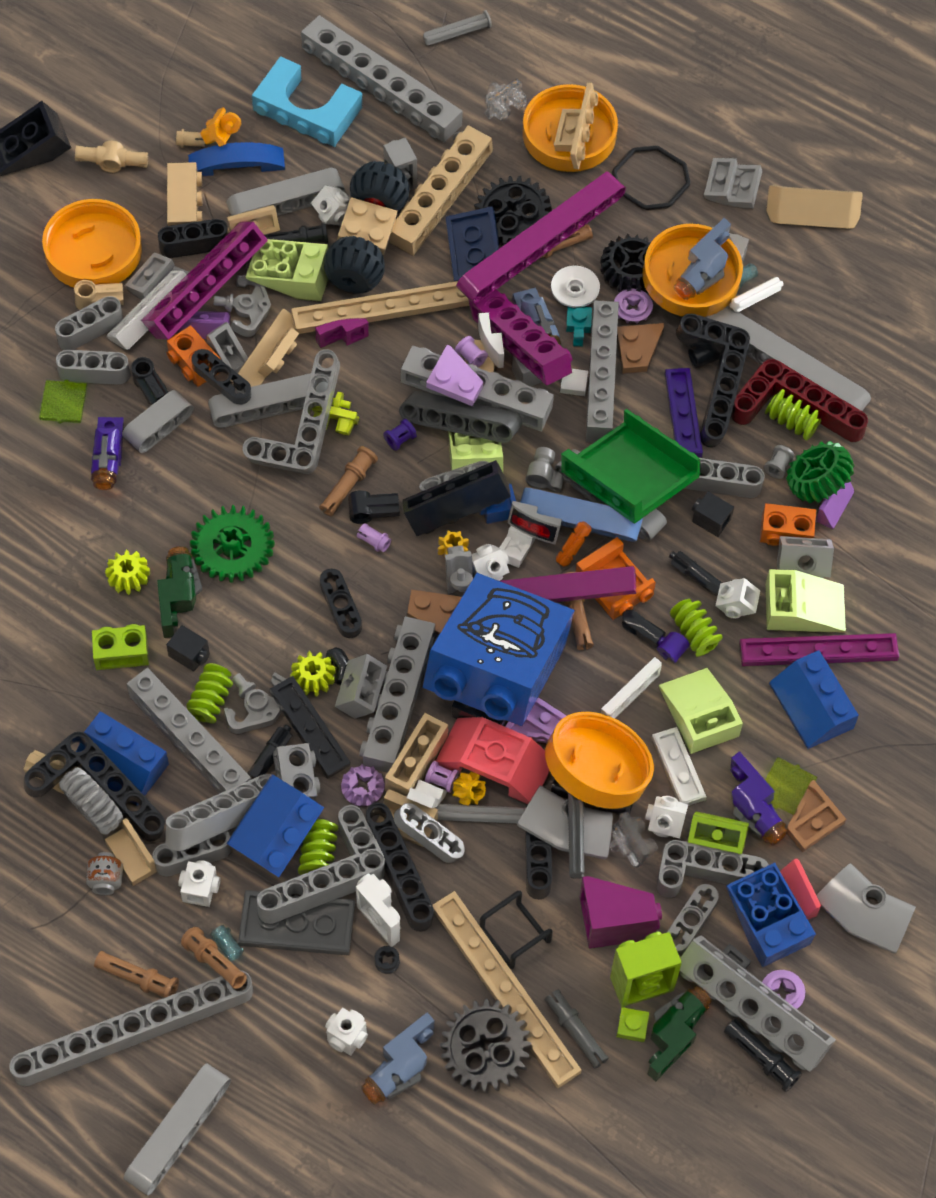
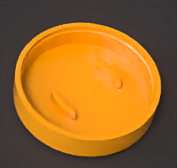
M571 84L558 85L537 94L527 105L523 116V141L532 157L546 167L564 172L584 171L602 163L614 149L618 128L616 112L603 95L598 93V104L593 108L594 121L593 124L589 125L590 137L589 141L585 142V159L581 160L579 169H574L570 152L555 151L554 142L562 109H581L586 87Z
M86 199L71 203L51 217L43 232L42 244L49 270L58 280L73 288L81 280H90L94 284L120 283L136 269L142 255L140 229L135 218L124 207L108 200Z
M681 224L670 227L658 234L647 249L643 266V281L650 297L666 311L682 317L686 314L707 317L726 308L738 292L743 273L741 255L729 238L721 245L728 254L726 265L723 269L724 278L701 294L693 296L681 285L679 279L691 263L688 260L690 250L713 228L700 224Z
M577 712L564 717L556 725L545 748L547 766L560 786L577 799L596 807L617 809L635 803L645 791L654 772L651 753L638 734L624 723L600 713Z

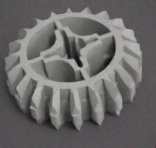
M75 767L63 776L64 778L59 781V787L74 807L100 833L107 835L119 826L123 820L122 812L90 775L81 768Z

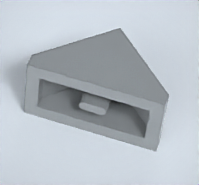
M225 322L206 335L207 344L225 364L238 373L248 357L229 323Z

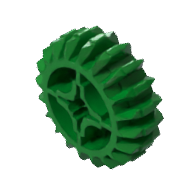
M821 441L818 446L811 445L810 449H803L801 455L795 456L796 461L789 463L791 468L786 471L788 475L786 480L793 495L802 502L807 501L810 504L816 501L820 503L822 499L826 498L829 500L831 495H837V491L845 489L844 484L851 481L850 476L854 474L853 460L848 450L839 443L833 444L831 441H828L824 444Z

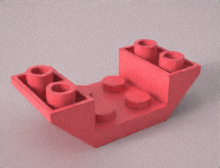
M484 717L457 718L436 759L439 766L451 771L456 769L460 774L462 768H465L509 787V797L529 804L539 786L543 787L550 773L545 759V750L537 742L526 735Z

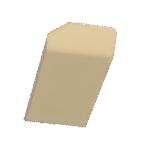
M771 185L768 192L767 213L770 221L773 223L855 228L860 218L863 194L859 191H836Z

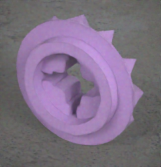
M626 289L615 297L614 302H619L618 319L622 318L626 323L632 321L638 324L641 320L646 321L648 316L652 314V300L642 290L638 292L636 289L631 291ZM629 304L632 306L638 305L637 310H628Z
M361 764L359 767H351L343 775L341 790L344 797L350 803L357 806H368L378 801L382 796L384 780L382 774L376 771L373 766L367 767ZM358 777L363 782L369 781L367 783L368 792L363 787L357 788Z
M776 970L769 973L762 983L774 992H777L782 982L784 990L791 993L786 995L785 1001L798 1009L805 998V987L802 980L796 974L787 970Z

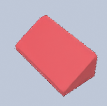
M794 859L780 872L806 918L809 920L817 917L821 904L800 861Z

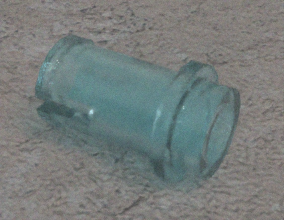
M748 263L743 267L739 289L742 288L745 282L758 276V271L754 264Z
M221 925L212 931L210 936L232 962L240 957L244 950L230 934L231 929Z

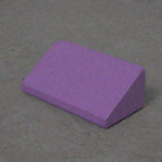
M197 311L179 329V332L191 325L203 339H207V334L225 322H228L230 325V313Z
M851 482L845 483V489L837 491V495H831L829 500L824 499L818 510L816 522L831 529L835 527L854 494Z

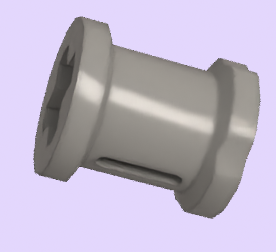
M783 445L775 446L771 460L764 465L765 472L773 478H783L786 474L785 469L788 463L794 460L795 454L793 451Z

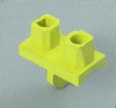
M337 392L336 397L332 401L333 406L330 409L327 427L330 418L336 419L338 422L335 431L349 436L354 424L358 425L360 417L357 416V412L341 409L342 407L350 409L351 402L343 400V392ZM320 406L311 409L314 413L313 417H317L322 413V407Z

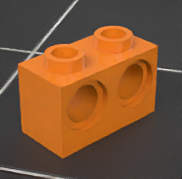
M190 325L167 340L168 351L166 354L174 365L176 363L179 365L183 376L188 381L192 380L197 387L207 382L192 368L193 353L200 349H206L219 359L220 357ZM207 359L205 361L199 360V365L205 363L208 366Z
M765 503L762 514L760 542L771 546H778L780 536L814 538L816 509ZM770 525H777L780 528H773ZM796 528H802L805 531H799Z

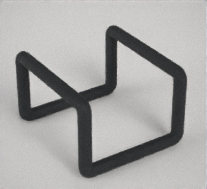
M520 890L480 917L481 929L510 969L515 968L518 956L542 939L546 943H550L553 934L552 929L544 931L521 903L522 891ZM516 899V905L540 935L514 952L509 959L485 929V920Z

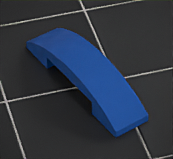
M253 142L227 143L220 147L218 145L207 147L188 155L189 163L196 162L197 172H202V176L214 175L213 169L261 166V172L285 170L283 148L270 144Z

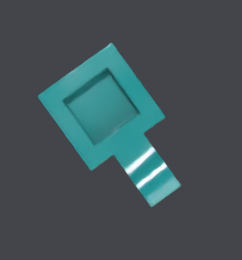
M567 307L566 332H573V346L583 347L584 333H591L592 307Z

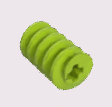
M782 389L772 398L765 411V415L770 412V419L775 420L778 418L780 425H784L787 422L786 428L788 430L795 428L796 435L799 436L804 433L803 439L809 440L820 425L821 419H817L819 411L815 410L812 414H809L810 405L801 409L802 401L799 399L793 404V395L790 394L786 399L783 398L785 390Z
M685 599L678 602L669 613L675 619L676 626L680 627L681 634L685 635V638L688 640L691 650L696 652V657H700L712 651L723 639L722 634L713 636L717 631V627H708L712 623L710 617L702 619L707 614L706 609L698 610L702 605L701 601L692 602L691 599Z
M212 663L204 666L203 673L199 676V682L195 685V691L191 693V700L186 704L187 710L200 722L216 723L217 720L212 714H220L221 710L218 706H222L225 703L222 697H226L229 694L226 688L233 686V682L228 678L232 674L223 666Z
M324 819L316 820L302 841V855L299 859L301 865L298 867V874H306L329 865L327 863L335 860V857L329 853L336 851V846L331 844V842L337 841V835L330 832H337L339 830L337 824Z

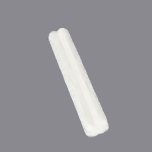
M774 277L733 298L729 306L733 308L734 312H740L780 291L783 281H780L778 277Z

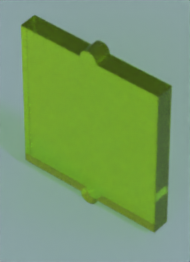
M46 380L39 419L58 421L59 424L62 422L81 423L87 383L69 382V380Z
M777 757L765 779L775 791L774 799L770 803L774 805L775 809L780 808L794 815L812 780L816 781L817 776L801 769L798 764L793 765Z

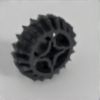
M638 233L635 238H631L629 234L625 236V239L618 236L616 242L611 240L608 247H605L600 259L601 274L604 275V281L609 282L610 288L617 287L618 293L626 289L627 291L636 289L638 292L643 290L648 293L643 281V266L646 252L650 245L647 236L644 239H640ZM616 260L620 263V268L615 265L614 262Z

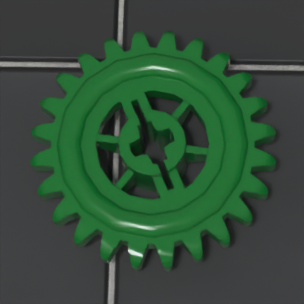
M232 505L230 513H227L224 506H221V515H218L212 509V519L203 515L205 525H201L199 522L196 523L198 532H191L194 540L189 542L190 547L193 548L191 549V556L195 557L194 563L196 565H201V572L209 571L210 578L219 575V581H223L226 577L229 578V582H234L235 577H238L240 581H244V575L252 578L254 577L253 571L262 572L261 565H268L269 560L267 557L273 556L272 548L275 546V542L272 538L274 533L272 530L268 531L270 529L269 522L262 525L264 521L263 515L255 519L254 509L251 510L250 514L246 515L245 506H242L239 513H236L234 505ZM250 540L251 547L244 545V542ZM214 542L220 545L216 550H214ZM223 553L226 557H229L230 560L224 559L219 555ZM240 555L243 556L239 559L234 560V558L239 557Z

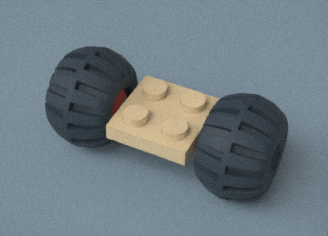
M381 161L368 162L357 169L350 182L351 198L338 233L337 241L329 247L325 254L324 269L328 280L338 289L348 293H367L381 281L385 268L383 255L396 216L401 212L409 199V184L404 173L392 164H385V162Z

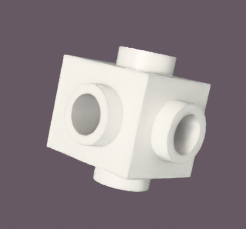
M324 186L311 204L319 213L318 217L322 222H325L327 225L341 226L350 198L340 188Z
M486 544L477 548V552L472 554L473 578L476 573L500 581L503 579V575L510 573L507 566L510 563L509 558L503 549L501 550L494 545Z
M745 578L721 583L716 607L730 618L754 614L757 610L760 590Z
M657 796L654 805H648L645 820L650 821L648 831H652L660 837L672 836L680 839L688 804L678 802L676 798L671 796Z
M201 860L196 861V863L188 861L186 871L182 870L179 877V886L182 887L180 891L182 902L210 907L213 893H218L220 886V877L217 876L215 866Z
M343 1007L338 1014L333 1013L325 1026L327 1028V1041L329 1045L339 1052L344 1051L351 1056L355 1049L361 1048L367 1039L365 1018L357 1011L350 1010L349 1012Z

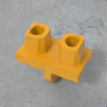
M224 107L220 108L214 117L206 122L207 128L202 129L200 134L206 145L217 142L219 147L223 146L230 135L239 130L241 120L235 113H226Z

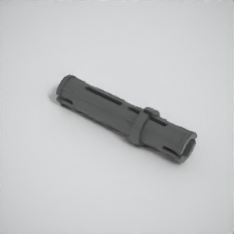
M559 989L555 990L552 993L559 1003H556L550 994L545 998V1002L548 1003L559 1018L558 1023L560 1026H565L593 1065L592 1067L594 1069L600 1067V1062L595 1055L599 1057L603 1064L609 1057L578 1018V1011L570 1007Z

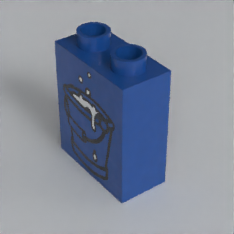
M476 573L430 649L423 688L434 692L442 699L455 700L481 710L493 719L506 720L523 726L565 649L575 610Z

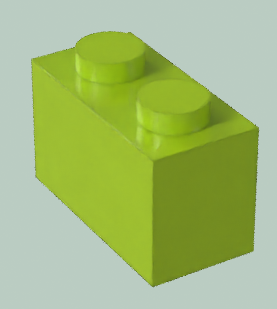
M696 811L692 818L688 843L742 854L749 823Z

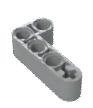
M672 840L665 845L657 879V890L661 896L673 898L679 894L684 876L728 885L769 864L765 859L756 856ZM676 853L681 856V859L673 860L669 857V854ZM704 859L708 862V865L701 866L695 860ZM723 865H732L735 870L727 871L723 868ZM672 878L676 881V884L668 885L664 882V879Z

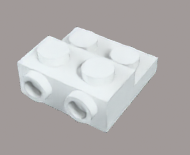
M366 874L358 881L356 886L357 908L389 946L393 947L400 941L401 928L399 920L401 918L391 906L390 893L392 890L384 879L379 880L374 874Z

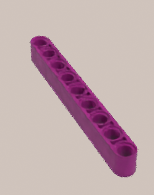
M605 172L466 272L459 279L456 287L474 304L479 303L616 203L624 195L626 187L609 172Z

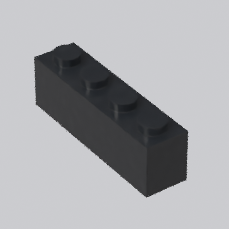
M497 460L403 499L404 514L416 536L429 534L436 528L446 524H453L467 515L477 514L482 509L493 504L503 503L511 497L509 483Z

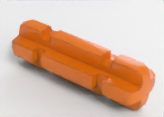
M584 521L576 525L574 528L575 533L572 532L563 545L562 551L556 556V562L563 567L571 563L573 560L572 555L575 556L585 541V537H588L592 529L590 525Z

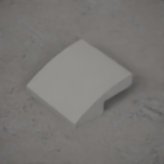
M713 158L704 198L719 204L753 209L762 175L761 165H738L736 158Z
M154 252L125 284V288L143 300L171 271H184L186 275L189 272L176 267L172 259Z

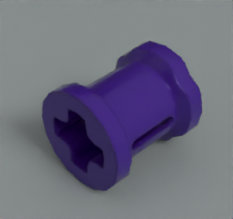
M404 418L400 421V425L391 431L386 430L383 436L387 444L394 451L400 449L401 444L409 439L416 438L417 434L413 425Z

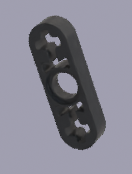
M200 349L193 353V370L230 401L242 405L251 399L250 383L211 351ZM199 360H208V366L205 363L199 365ZM219 372H224L229 376L225 381H217L214 377ZM235 388L239 391L244 389V394L240 392L235 394Z
M326 569L320 575L322 593L340 634L346 638H355L362 630V620L342 573L337 569ZM329 578L336 581L337 590L334 592L330 582H327ZM338 598H344L348 601V605L344 608H337L333 603ZM346 615H349V620L354 624V628L350 629L349 626H346Z

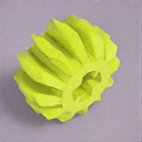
M126 549L124 555L121 556L116 552L115 560L108 559V568H106L105 574L108 578L109 586L115 587L118 593L125 589L126 593L130 595L131 589L140 592V585H147L150 568L147 566L148 563L145 557L140 558V554L137 551L130 555Z
M308 651L306 658L299 655L297 658L298 663H293L291 666L293 672L290 676L295 678L306 696L310 691H314L316 697L319 695V690L327 693L329 690L328 685H333L335 682L333 675L336 672L335 667L331 665V659L329 657L323 658L321 652L316 656H312V653Z

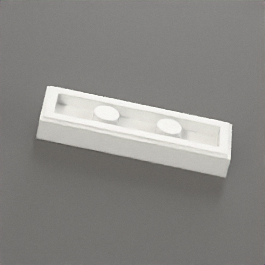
M654 657L601 708V714L615 719L660 676L662 662Z
M675 727L652 734L651 739L678 802L686 803L689 806L705 801L706 794L678 728Z

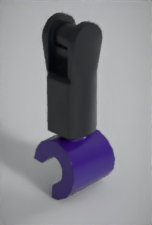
M626 610L622 615L623 628L655 649L657 648V651L665 660L670 658L676 663L689 647V642L683 635L677 632H670L665 637V631L650 621L645 620L644 617L634 610Z

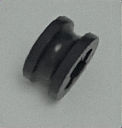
M383 946L376 951L374 956L375 966L381 973L391 974L399 968V953L394 947ZM382 956H393L392 964L387 962L382 964Z

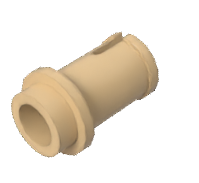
M184 129L177 131L176 145H181V148L184 146L205 148L204 140H195L203 139L200 132L184 131Z

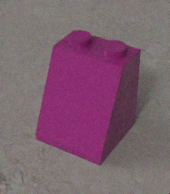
M589 876L582 877L579 899L589 949L618 945L629 940L638 942L645 940L646 936L660 929L659 920H662V910L660 903H655L653 893Z

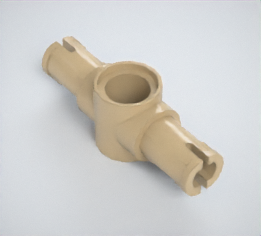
M106 141L97 148L76 145L75 161L93 162L96 165H100L102 170L115 173L120 171L121 167L125 168L126 166L147 168L148 152L127 151L117 141Z

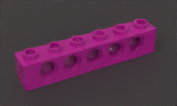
M240 222L141 320L156 339L169 340L268 241L254 222Z
M495 290L477 304L469 300L473 320L478 323L479 313H489L491 334L501 333L503 347L546 386L572 373V356L569 350L560 346L554 337H550L542 326L536 325L531 317L525 315L518 305L511 303L504 293L501 294L498 290Z

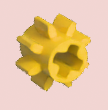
M448 530L444 538L439 537L438 555L444 554L445 557L448 554L447 549L449 547L460 545L463 546L464 552L468 551L469 539H463L461 531L457 533Z
M461 772L460 777L453 782V796L460 798V804L467 806L470 803L478 805V801L485 796L486 781L479 780V774Z

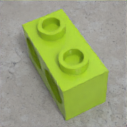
M130 624L121 628L102 627L99 630H92L93 659L96 670L149 665L145 625ZM132 642L139 643L138 645L133 647L128 646ZM104 645H113L109 649H102Z

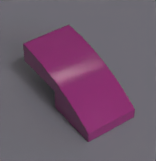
M351 318L315 327L316 342L322 348L343 339L348 346L369 336L368 321L362 318Z

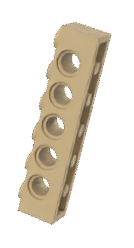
M469 125L463 133H458L450 150H445L437 167H432L427 180L416 188L414 197L410 202L407 201L401 210V214L395 219L389 243L413 256L493 152L491 137Z

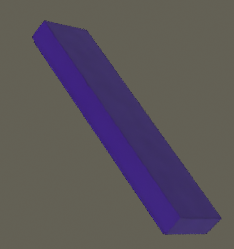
M690 368L665 369V381L674 440L688 451L696 454L698 458L702 457L703 450Z

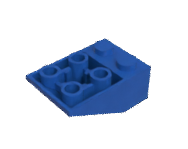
M775 863L726 885L747 940L762 968L811 945L816 933Z

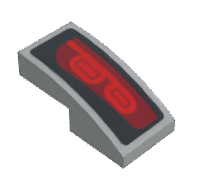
M513 501L508 524L533 538L556 545L562 519L537 514V506Z

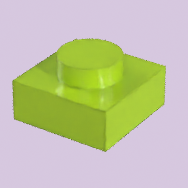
M622 1007L617 1037L645 1042L649 1012Z

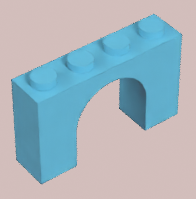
M280 56L252 94L253 110L259 115L276 120L281 125H287L296 129L301 134H307L316 138L321 143H327L335 147L362 109V92L341 84L329 102L324 106L310 110L298 108L288 99L302 80L301 65Z

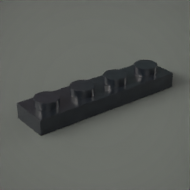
M293 676L270 688V694L303 744L309 743L310 751H314L316 763L327 779L350 766L351 762Z

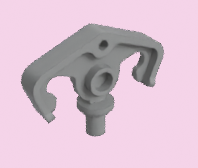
M238 275L236 279L237 287L253 285L255 289L252 294H241L236 298H233L234 294H230L227 297L214 296L213 305L225 307V309H228V312H231L233 307L239 316L249 317L250 325L245 326L241 321L233 320L231 329L233 332L244 337H252L268 316L271 303L265 286L247 280L246 275Z
M274 672L271 683L275 686L286 680V678ZM240 673L236 674L232 681L239 688L238 695L240 698L245 697L244 707L249 714L244 721L237 722L235 720L236 713L232 709H228V707L224 708V716L229 730L234 734H240L273 725L282 713L274 698L270 697L263 690L255 689V683L247 682Z

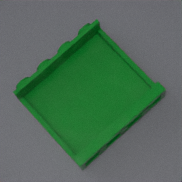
M625 409L624 422L578 454H575L570 449L564 451L561 454V472L635 524L700 477V458L679 445L677 441L670 439L660 432L659 429L642 420L640 416Z

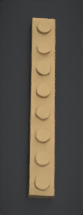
M456 281L291 308V315L295 330L302 334L314 332L317 326L342 319L362 318L368 322L470 305L468 298L456 287L458 282Z
M454 891L434 903L432 906L435 915L494 999L501 1002V1009L509 1004L512 1007L511 1014L518 1011L521 1014L518 1021L525 1020L528 1025L522 1031L528 1030L532 1036L525 1039V1041L532 1043L533 1048H530L531 1052L557 1089L581 1074V1068L457 893Z

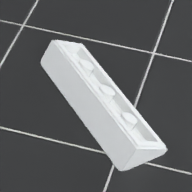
M171 271L106 337L123 349H130L148 331V328L141 320L186 276L185 272Z

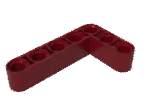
M768 359L763 362L735 397L731 417L735 423L740 425L749 424L771 396H775L782 389L785 390L783 398L786 399L792 394L793 404L799 399L802 401L801 409L810 405L809 414L818 410L817 419H821L820 424L850 442H858L863 439L868 424V417L863 411L776 359Z

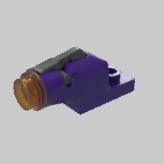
M98 417L94 438L91 480L93 486L99 490H110L117 482L119 466H121L123 417Z
M739 751L731 757L730 771L735 779L739 782L743 781L732 790L731 800L735 807L733 816L738 821L749 823L748 829L753 834L773 846L780 842L788 833L785 828L786 824L781 820L770 803L774 799L775 791Z

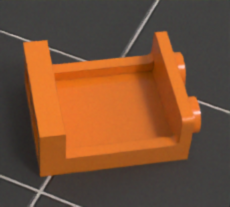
M618 537L576 563V572L634 566L636 594L595 598L612 620L620 615L622 616L626 610H632L638 603H645L650 600L654 595L656 584L653 578L647 580L623 552L624 543Z

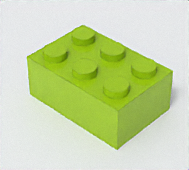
M654 932L646 936L645 940L638 942L629 940L620 944L619 948H616L610 978L621 1008L674 991L682 962L670 932L664 934Z

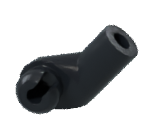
M334 647L327 651L326 658L329 657L331 663H334L337 667L334 683L341 686L349 659L342 649Z

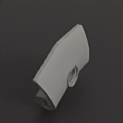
M540 785L519 819L517 826L556 849L569 852L568 799L565 800ZM583 805L584 855L607 859L612 831V813L587 808Z
M851 863L844 867L816 895L821 907L848 933L892 953L897 952L916 906L886 894L882 887L873 885ZM866 898H874L878 904H870Z

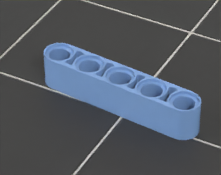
M527 487L524 488L520 503L537 506V514L562 519L561 526L575 528L579 522L584 521L591 526V533L613 538L618 537L621 540L630 542L637 541L643 520L642 518L634 524L610 506Z

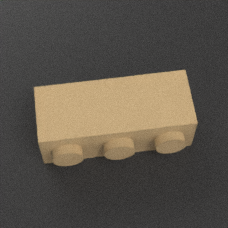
M196 162L167 163L168 226L203 221L202 211H198V206H203L202 191H198V187L202 186V172H197Z
M424 713L385 777V791L390 789L407 796L410 788H416L418 780H423L430 765L442 749L448 737V724Z

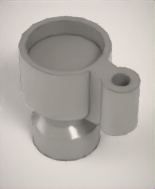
M547 447L536 449L535 461L530 463L525 480L534 488H549L553 492L558 493L561 491L564 476L553 470L551 466L556 455L552 449Z

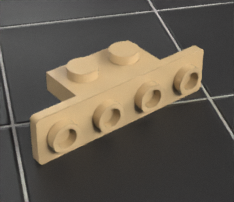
M587 83L581 109H562L555 137V151H569L574 169H579L581 160L585 159V142H588L590 137L589 125L593 124L594 121L593 108L598 104V93L594 92L592 83Z
M286 309L280 311L239 370L238 374L247 380L251 387L261 385L271 372L276 374L284 364L282 360L284 355H289L296 347L297 343L294 340L299 333L295 330L291 313Z

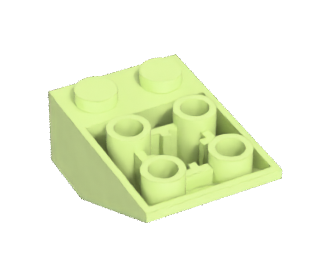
M267 239L268 241L252 256L246 274L247 280L296 299L322 300L328 282L324 269V258L329 249L328 244Z
M448 431L451 470L479 461L490 463L497 460L503 472L501 442Z
M769 569L766 580L767 630L845 633L844 585L796 570Z
M708 668L659 685L660 691L690 754L740 736L743 722L732 700Z

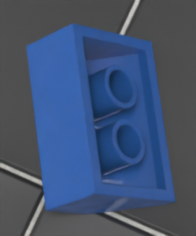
M820 650L797 659L769 682L770 687L807 749L854 729L859 715Z
M101 711L84 731L144 796H146L169 765L165 750ZM79 743L76 752L83 751L85 746ZM93 762L89 765L90 769L95 772H99L104 768L99 762ZM115 781L107 785L114 792L122 789L121 784ZM130 801L131 803L135 804L136 806L139 805V804H138L137 802H135V801Z
M271 774L226 844L277 877H280L325 807Z

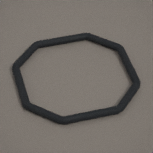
M656 145L632 148L612 170V175L618 180L617 171L635 152L653 150L659 151L682 165L686 183L668 203L645 205L626 192L624 193L623 197L645 210L671 207L691 183L687 164Z

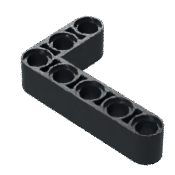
M686 314L682 317L676 329L677 338L683 343L721 354L700 431L703 445L716 447L727 432L750 343V336L742 328L696 314ZM689 325L694 329V331L689 332L684 328V326ZM708 333L716 334L718 339L711 338ZM732 340H738L742 346L734 345ZM726 362H732L736 368H729ZM720 384L727 385L730 391H724ZM714 407L722 408L724 414L717 413ZM708 429L715 430L718 433V436L714 437L710 435Z
M83 732L70 734L25 774L24 790L29 796L37 798L45 795L57 785L67 772L72 771L75 767L81 768L111 798L122 812L123 818L129 820L134 830L143 839L155 841L163 833L165 820L162 814L92 739ZM79 742L85 746V749L81 752H76L72 750L71 745ZM54 760H61L65 766L57 770L52 768L50 763ZM93 762H99L104 768L99 772H95L90 769L89 765ZM38 777L44 781V784L40 787H33L29 781L32 778ZM115 781L121 784L122 789L114 792L107 785ZM130 801H135L141 808L133 812L127 809L126 804ZM148 821H154L158 824L159 829L149 831L145 828L144 824Z

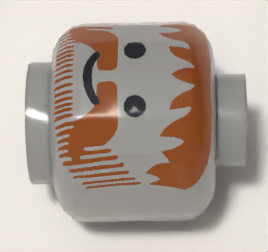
M101 852L98 856L88 861L86 884L92 889L93 893L111 895L121 887L123 863L115 858L113 853Z

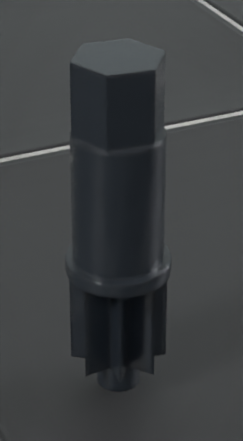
M673 551L669 555V558L672 559L671 565L713 595H718L719 587L722 583L720 580L681 551H678V553Z
M286 724L283 728L279 726L270 740L266 742L265 748L247 773L251 779L268 772L274 763L273 752L280 746H286L293 736L290 734L292 729Z

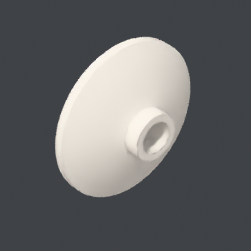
M567 266L560 269L553 276L551 291L555 299L567 307L580 308L594 302L600 291V283L597 276L591 270L582 266Z

